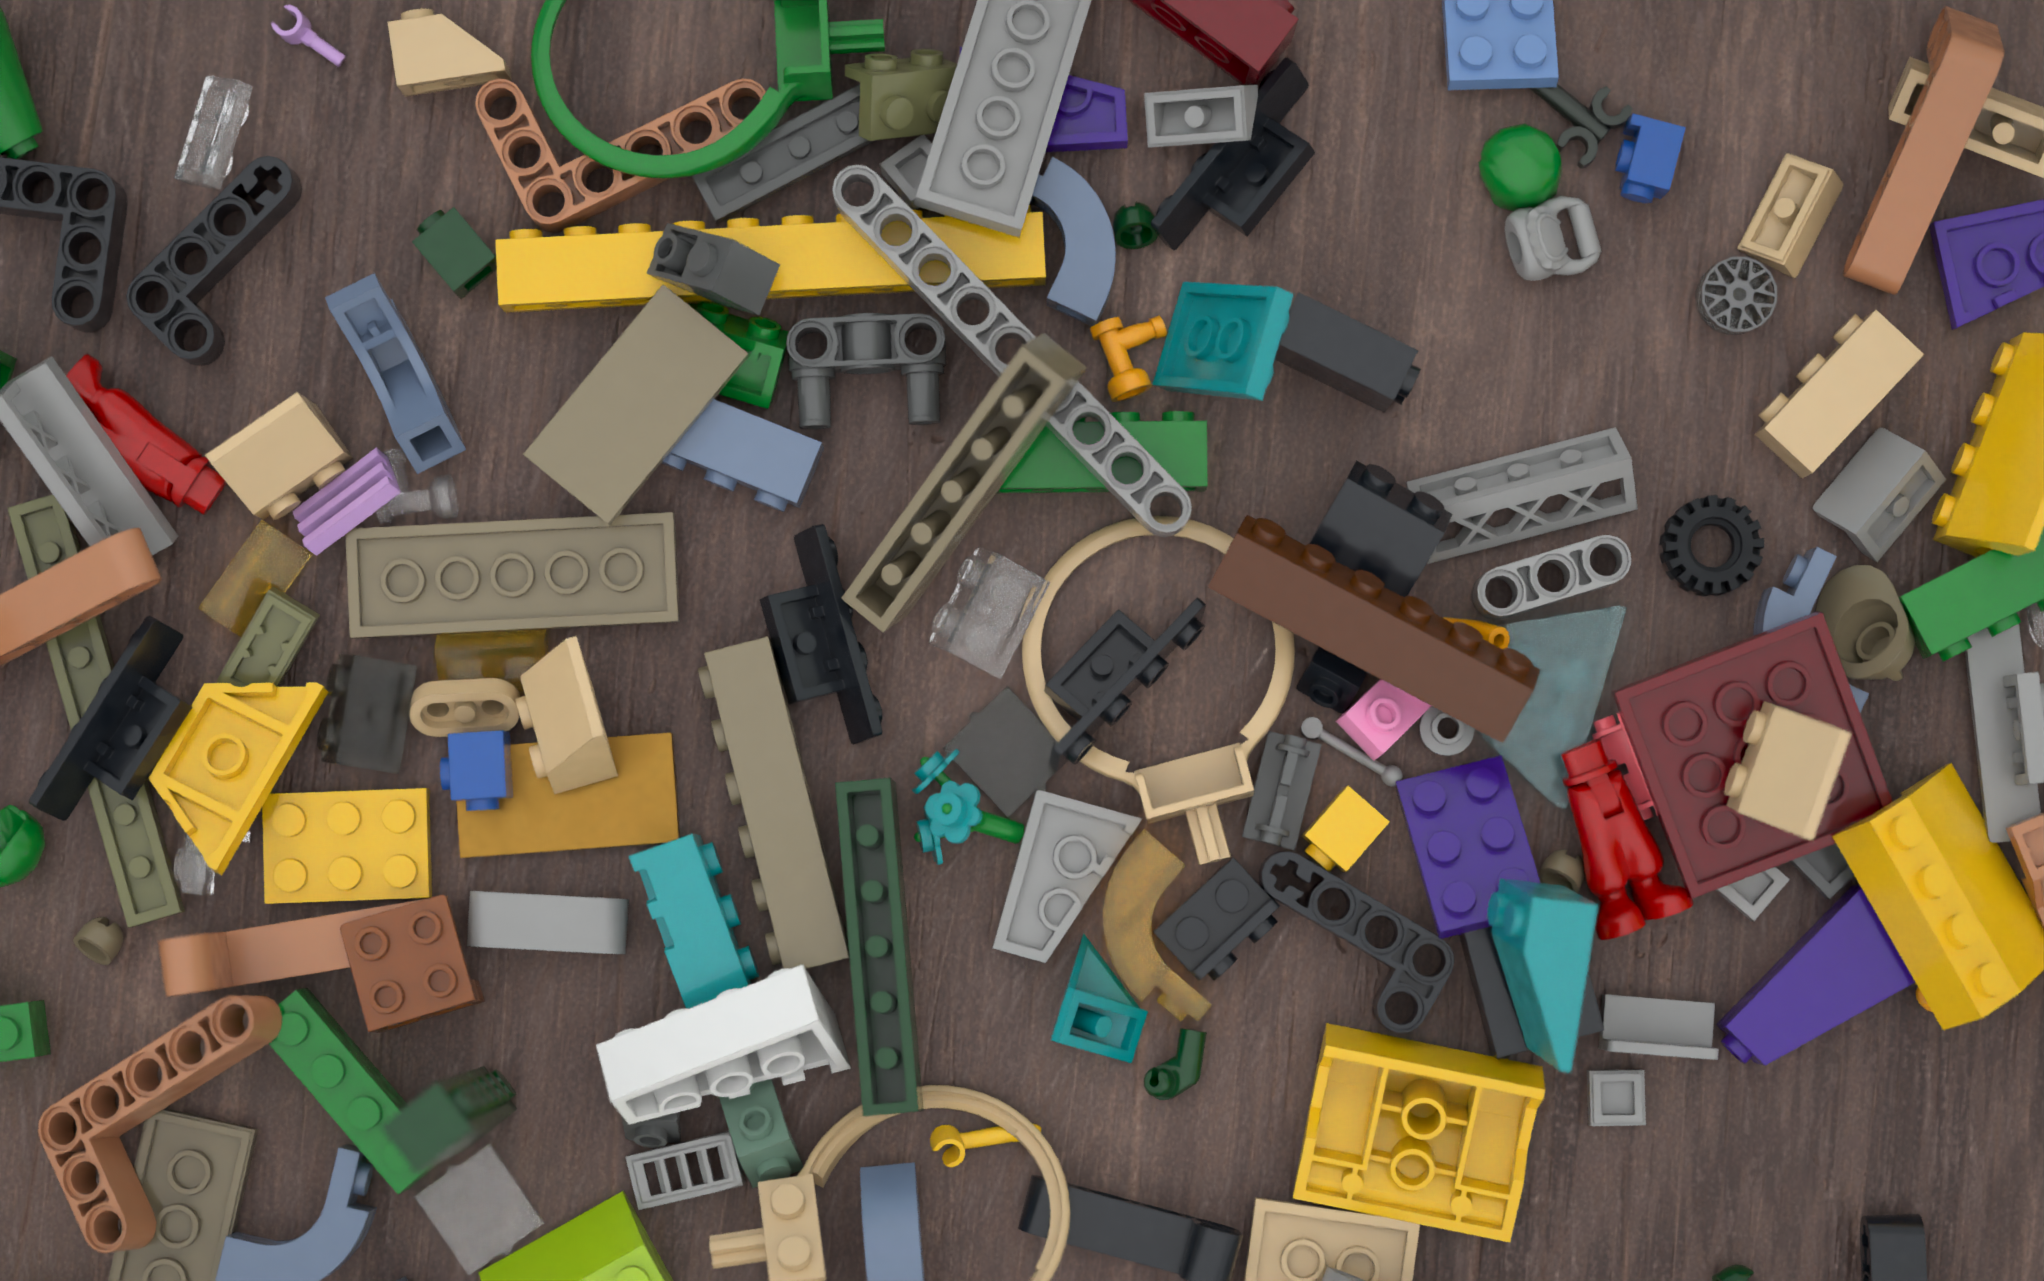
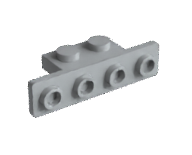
M2019 624L1991 637L1986 627L1967 637L1972 647L1965 651L1983 816L1988 839L1992 843L2011 841L2006 827L2041 814L2037 783H2044V683H2040L2039 672L2025 673Z

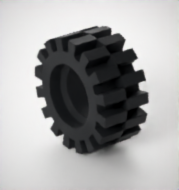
M1709 495L1705 498H1697L1683 505L1667 520L1664 525L1666 527L1665 532L1660 535L1659 545L1663 546V553L1659 555L1661 563H1666L1669 569L1666 572L1671 580L1676 579L1680 583L1679 587L1686 592L1689 590L1694 591L1699 596H1718L1739 588L1754 576L1753 571L1756 567L1760 566L1763 558L1760 556V549L1764 548V538L1759 537L1758 530L1761 529L1759 521L1751 519L1749 514L1752 511L1745 505L1740 507L1735 504V499L1729 497L1722 499L1718 498V495ZM1714 525L1720 527L1730 537L1732 543L1730 557L1719 567L1702 565L1695 559L1692 553V537L1702 526Z

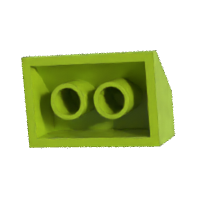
M624 1190L478 1272L481 1281H673Z

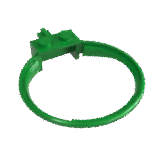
M545 0L534 27L531 45V65L536 91L549 119L561 135L587 157L606 167L634 176L648 178L689 177L723 167L754 149L778 125L786 111L795 101L833 100L831 54L885 52L883 19L829 22L828 0H774L778 91L769 87L753 111L737 127L721 139L701 149L675 155L641 154L612 145L586 129L566 107L554 83L550 53L553 30L567 0Z

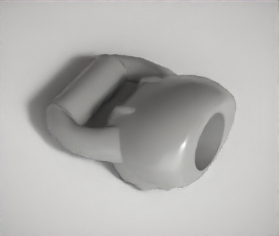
M1558 196L1544 201L1535 208L1527 207L1515 210L1506 218L1505 236L1508 251L1516 272L1524 280H1542L1553 274L1574 275L1583 273L1597 262L1602 252L1589 204H1586L1580 198ZM1564 209L1568 210L1581 259H1571L1567 255L1569 249L1565 247L1560 228L1561 221L1557 218V214Z

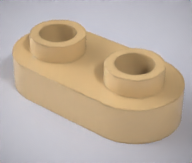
M498 678L430 681L420 685L413 692L409 716L411 723L418 731L433 737H448L450 733L509 731L519 720L515 698L520 697V694L514 685Z

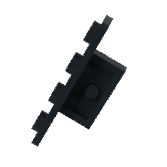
M1287 57L1284 58L1275 70L1267 73L1262 79L1258 89L1251 140L1215 143L1207 153L1201 155L1195 161L1189 176L1176 192L1160 204L1156 216L1151 221V227L1166 246L1176 250L1208 210L1248 236L1313 157L1315 151L1307 141L1279 124L1309 86V83L1295 62Z
M824 524L815 525L794 535L795 546L807 586L768 595L760 599V604L788 704L837 693L850 742L857 744L882 735V709L877 697L872 694L866 673L868 666L867 655L862 644L857 641L851 620L853 608L841 599L846 591L842 588L837 570L838 552L836 545L828 537Z
M1197 597L1156 641L1118 609L1045 684L1044 692L1078 721L1051 750L1049 765L1058 771L1068 760L1074 765L1082 760L1095 744L1096 739L1092 735L1104 722L1110 726L1116 724L1133 703L1128 697L1141 684L1149 688L1162 676L1169 666V663L1165 660L1167 656L1177 646L1182 650H1186L1193 644L1205 628L1201 620L1206 604Z
M147 616L139 629L131 636L128 646L109 676L100 684L98 693L82 718L70 731L68 739L49 769L41 776L37 788L29 799V804L42 812L65 821L73 812L94 777L120 795L133 801L192 709L191 705L156 683V680L183 640V634L152 616Z

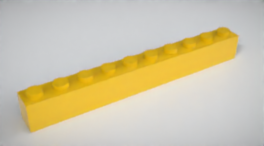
M1029 205L1020 237H1015L944 215V217L923 218L922 211L913 210L988 288L1046 285L1043 212H1031V206ZM837 214L835 216L836 222L814 223V217L809 215L782 217L781 225L760 226L759 219L756 218L727 220V228L705 229V222L680 221L673 223L674 225L733 239L780 264L766 299L915 292L841 214ZM893 221L884 227L881 237L889 245L900 246L911 238L912 229L905 222ZM634 223L618 226V233L597 234L595 227L575 226L565 228L564 236L542 237V230L518 229L509 232L510 239L495 240L498 305L504 312L643 306L650 301L663 284L686 303L714 301L647 274L654 256L656 243L664 232H651V225ZM932 260L922 266L919 276L926 284L937 286L947 281L951 270L944 262Z

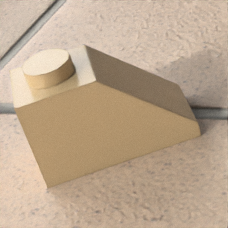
M414 9L401 13V20L388 22L396 84L404 96L484 85L494 79L512 80L510 69L503 58L443 14L434 15L432 9Z

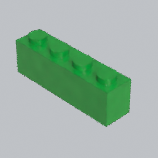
M1190 411L1163 412L1162 421H1140V413L1138 412L1110 413L1186 492L1206 491L1208 487L1207 421H1195V413ZM1086 417L1078 420L1073 426V435L1082 444H1095L1105 434L1104 427L1100 422H1086ZM1046 426L997 491V493L1110 492ZM1120 457L1111 466L1112 475L1122 484H1134L1143 475L1142 466L1133 457Z
M2044 527L2035 551L2015 556L1993 549L1899 597L1906 612L1908 622L1913 628L1915 645L1923 659L1938 653L1942 662L1966 651L1972 647L1967 637L1986 627L1991 637L2021 623L2022 621L2017 612L2034 603L2037 604L2041 612L2044 611Z
M308 988L296 989L278 1005L282 1015V1026L276 1038L269 1045L398 1195L407 1191L436 1166L434 1165L416 1174L381 1129L384 1123L408 1104Z

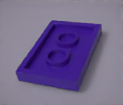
M1502 755L1396 781V793L1439 939L1491 927L1488 922V905L1491 895L1494 892H1498L1500 878L1541 883Z

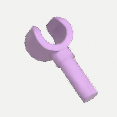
M292 5L283 6L290 14L297 18V23L291 30L284 31L272 22L273 30L285 42L292 45L303 43L339 67L344 62L346 56L311 30L310 21L297 7Z

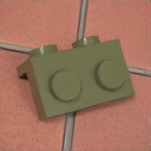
M914 49L911 51L910 58L897 59L898 57L895 55L875 53L865 55V62L846 64L845 77L860 82L859 136L869 141L936 133L957 63L944 59L943 52L940 50Z

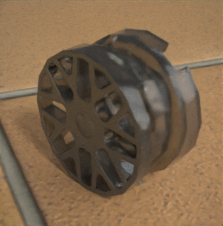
M1730 257L1711 266L1700 277L1695 290V306L1700 318L1712 330L1724 335H1741L1760 327L1772 315L1777 303V285L1772 273L1761 262L1749 257ZM1770 282L1773 287V293H1771V287L1769 285Z

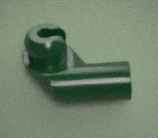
M1180 1028L1176 1056L1157 1067L1149 1069L1145 1074L1144 1087L1149 1095L1159 1100L1173 1099L1199 1081L1207 1032Z

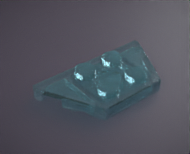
M1620 605L1508 623L1504 626L1510 636L1507 648L1523 653L1532 661L1533 666L1541 670L1531 697L1504 743L1476 729L1475 731L1552 805L1559 809H1566L1569 801L1566 791L1569 788L1564 787L1562 779L1568 776L1561 753L1587 742L1627 610L1626 607Z

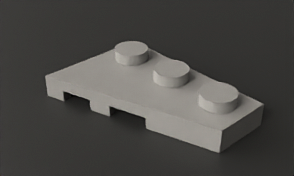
M1036 789L992 948L1046 963L1102 877L1105 876L1115 861V858L1129 837L1142 821V818Z

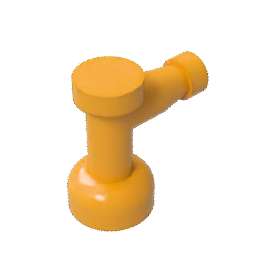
M1160 315L1150 318L1148 322L1133 324L1125 328L1120 317H1113L1099 322L1089 329L1093 340H1100L1114 376L1107 385L1112 402L1132 398L1152 387L1148 373L1141 368L1133 367L1127 350L1142 345L1152 338L1159 339L1167 336L1166 327Z

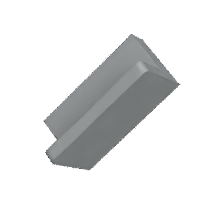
M1881 427L1873 433L1815 502L1813 510L1819 517L1844 530L1862 554L1878 562L1947 479L1925 450Z
M1602 994L1601 1018L1604 1031L1599 1033L1598 1049L1610 1052L1718 1060L1719 1049L1712 1047L1715 1003Z

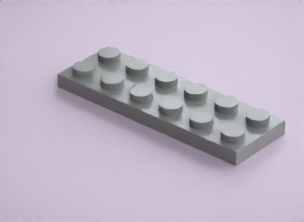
M977 0L915 197L914 206L1020 237L1091 0Z

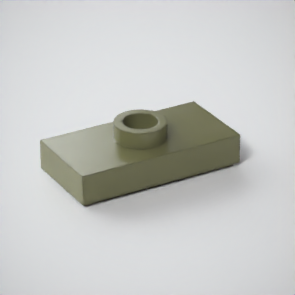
M272 587L266 593L216 682L231 683L236 687H244L251 683H274L276 687H279L320 614Z

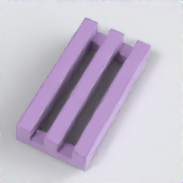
M378 448L372 450L292 511L294 518L300 522L297 525L299 532L305 536L302 539L304 547L316 556L401 493L389 458Z

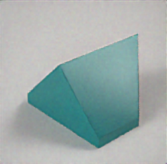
M1083 933L1050 1038L1057 1043L1132 1063L1148 1011L1138 1006Z

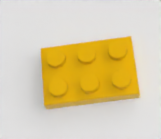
M429 788L269 794L262 806L265 904L432 897Z

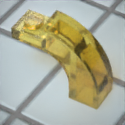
M1143 829L1121 855L1107 883L1102 908V928L1107 952L1120 979L1141 1002L1157 986L1163 993L1156 1001L1182 1022L1189 1014L1196 1021H1199L1212 1004L1164 963L1155 948L1151 932L1152 915L1159 897L1186 865Z

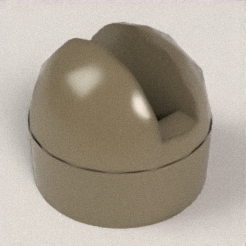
M1567 849L1552 852L1544 860L1538 872L1540 882L1565 886L1578 893L1585 878L1582 858L1577 855L1576 859L1566 855Z
M102 916L93 918L83 925L73 941L86 957L96 963L109 965L121 949L124 933L116 922L109 925V919Z

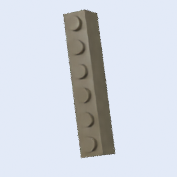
M1045 333L1022 345L841 599L883 633L904 619L1087 367Z
M764 637L705 652L707 665L698 668L699 677L705 698H716L720 719L711 721L713 733L719 752L729 750L734 772L726 773L725 780L732 805L742 803L747 825L738 827L744 855L746 859L756 857L761 878L752 880V887L759 912L769 910L774 931L765 933V938L772 965L782 963L783 969H792L803 965L807 969L850 958L849 944L771 640L769 637Z

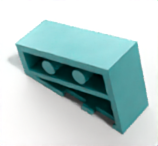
M690 834L629 856L634 872H640L649 898L646 901L652 920L656 919L665 945L664 952L686 1008L690 1009L713 1000L726 990L741 989L752 984L751 979L759 977V971L749 945L740 948L733 927L741 925V919L731 893L725 896L721 895L715 875L724 872L713 842L704 844L701 835Z

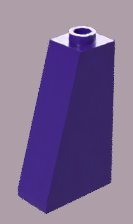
M1852 885L1716 1025L1726 1034L1721 1043L1741 1063L1746 1064L1751 1059L1756 1064L1767 1065L1914 984L1915 981L1861 886Z

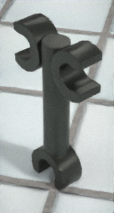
M1559 84L1552 88H1530L1575 126L1565 130L1560 135L1556 146L1561 151L1571 140L1583 142L1586 147V154L1582 156L1577 164L1581 169L1589 166L1594 160L1598 151V144L1609 130L1622 126L1630 117L1633 109L1627 104L1618 115L1609 116L1605 114L1602 109V102L1611 91L1607 86L1600 89L1594 95L1590 104V110Z

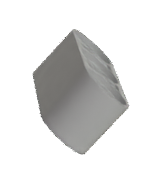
M1602 535L1499 566L1480 576L1474 583L1471 592L1472 603L1476 611L1483 617L1496 620L1605 588L1623 579L1628 573L1632 562L1631 552L1626 543L1620 538ZM1603 547L1613 553L1616 567L1611 576L1599 575L1591 567L1590 555L1594 548ZM1551 563L1561 569L1564 574V583L1559 592L1546 591L1541 587L1537 574L1542 564ZM1500 579L1510 586L1512 600L1507 608L1494 607L1486 599L1485 588L1490 580Z
M470 891L467 946L626 954L629 899Z

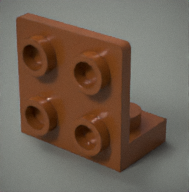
M434 896L347 922L340 926V932L368 1032L382 1033L485 1002L480 982L470 978L447 896Z

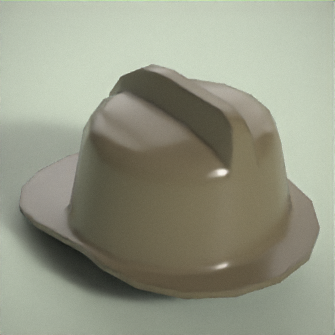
M1854 565L1839 571L1826 583L1819 595L1816 612H1822L1846 677L1851 680H1883L1886 678L1894 681L1902 680L1903 673L1901 669L1906 666L1913 655L1915 635L1893 583L1883 571L1871 565Z

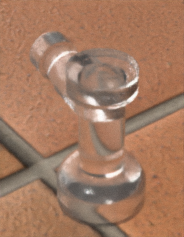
M390 449L383 452L389 458L401 493L376 511L380 524L392 522L393 516L430 510L440 519L458 516V497L454 480L450 474L433 478L429 484V489L409 492L408 476L404 466V462H406L405 453L402 449Z

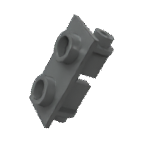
M1268 731L1254 786V796L1251 798L1242 837L1295 851L1322 744L1310 742L1298 736Z

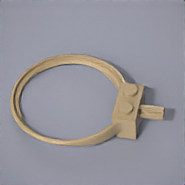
M1152 516L1157 522L1166 525L1172 524L1179 519V517ZM1136 518L1108 525L1091 533L1072 546L1051 567L1032 599L1023 632V671L1032 704L1040 720L1057 743L1071 727L1057 710L1052 698L1044 692L1046 682L1042 668L1041 642L1049 607L1063 582L1088 558L1115 543L1131 538L1154 535ZM1190 519L1182 531L1174 535L1205 543L1223 554H1226L1234 539L1212 526ZM1274 622L1272 624L1275 634L1276 652L1272 680L1261 706L1248 724L1240 731L1248 739L1241 745L1236 743L1135 770L1134 773L1126 772L1129 761L1111 756L1094 746L1079 761L1105 777L1133 787L1142 799L1148 824L1185 814L1199 865L1214 863L1231 857L1218 805L1254 796V788L1247 766L1248 757L1278 718L1291 686L1295 661L1294 633Z
M949 1085L922 1086L924 1109H954L988 1119L1013 1135L1035 1160L1046 1183L1050 1199V1227L1043 1253L1035 1267L1036 1271L1029 1281H1050L1061 1261L1070 1227V1201L1066 1178L1051 1145L1025 1116L999 1099L962 1087ZM861 1104L842 1117L825 1133L812 1150L797 1176L758 1182L763 1228L709 1236L713 1268L717 1269L767 1261L769 1281L826 1280L815 1184L823 1188L839 1160L863 1134L880 1122L901 1113L863 1116Z

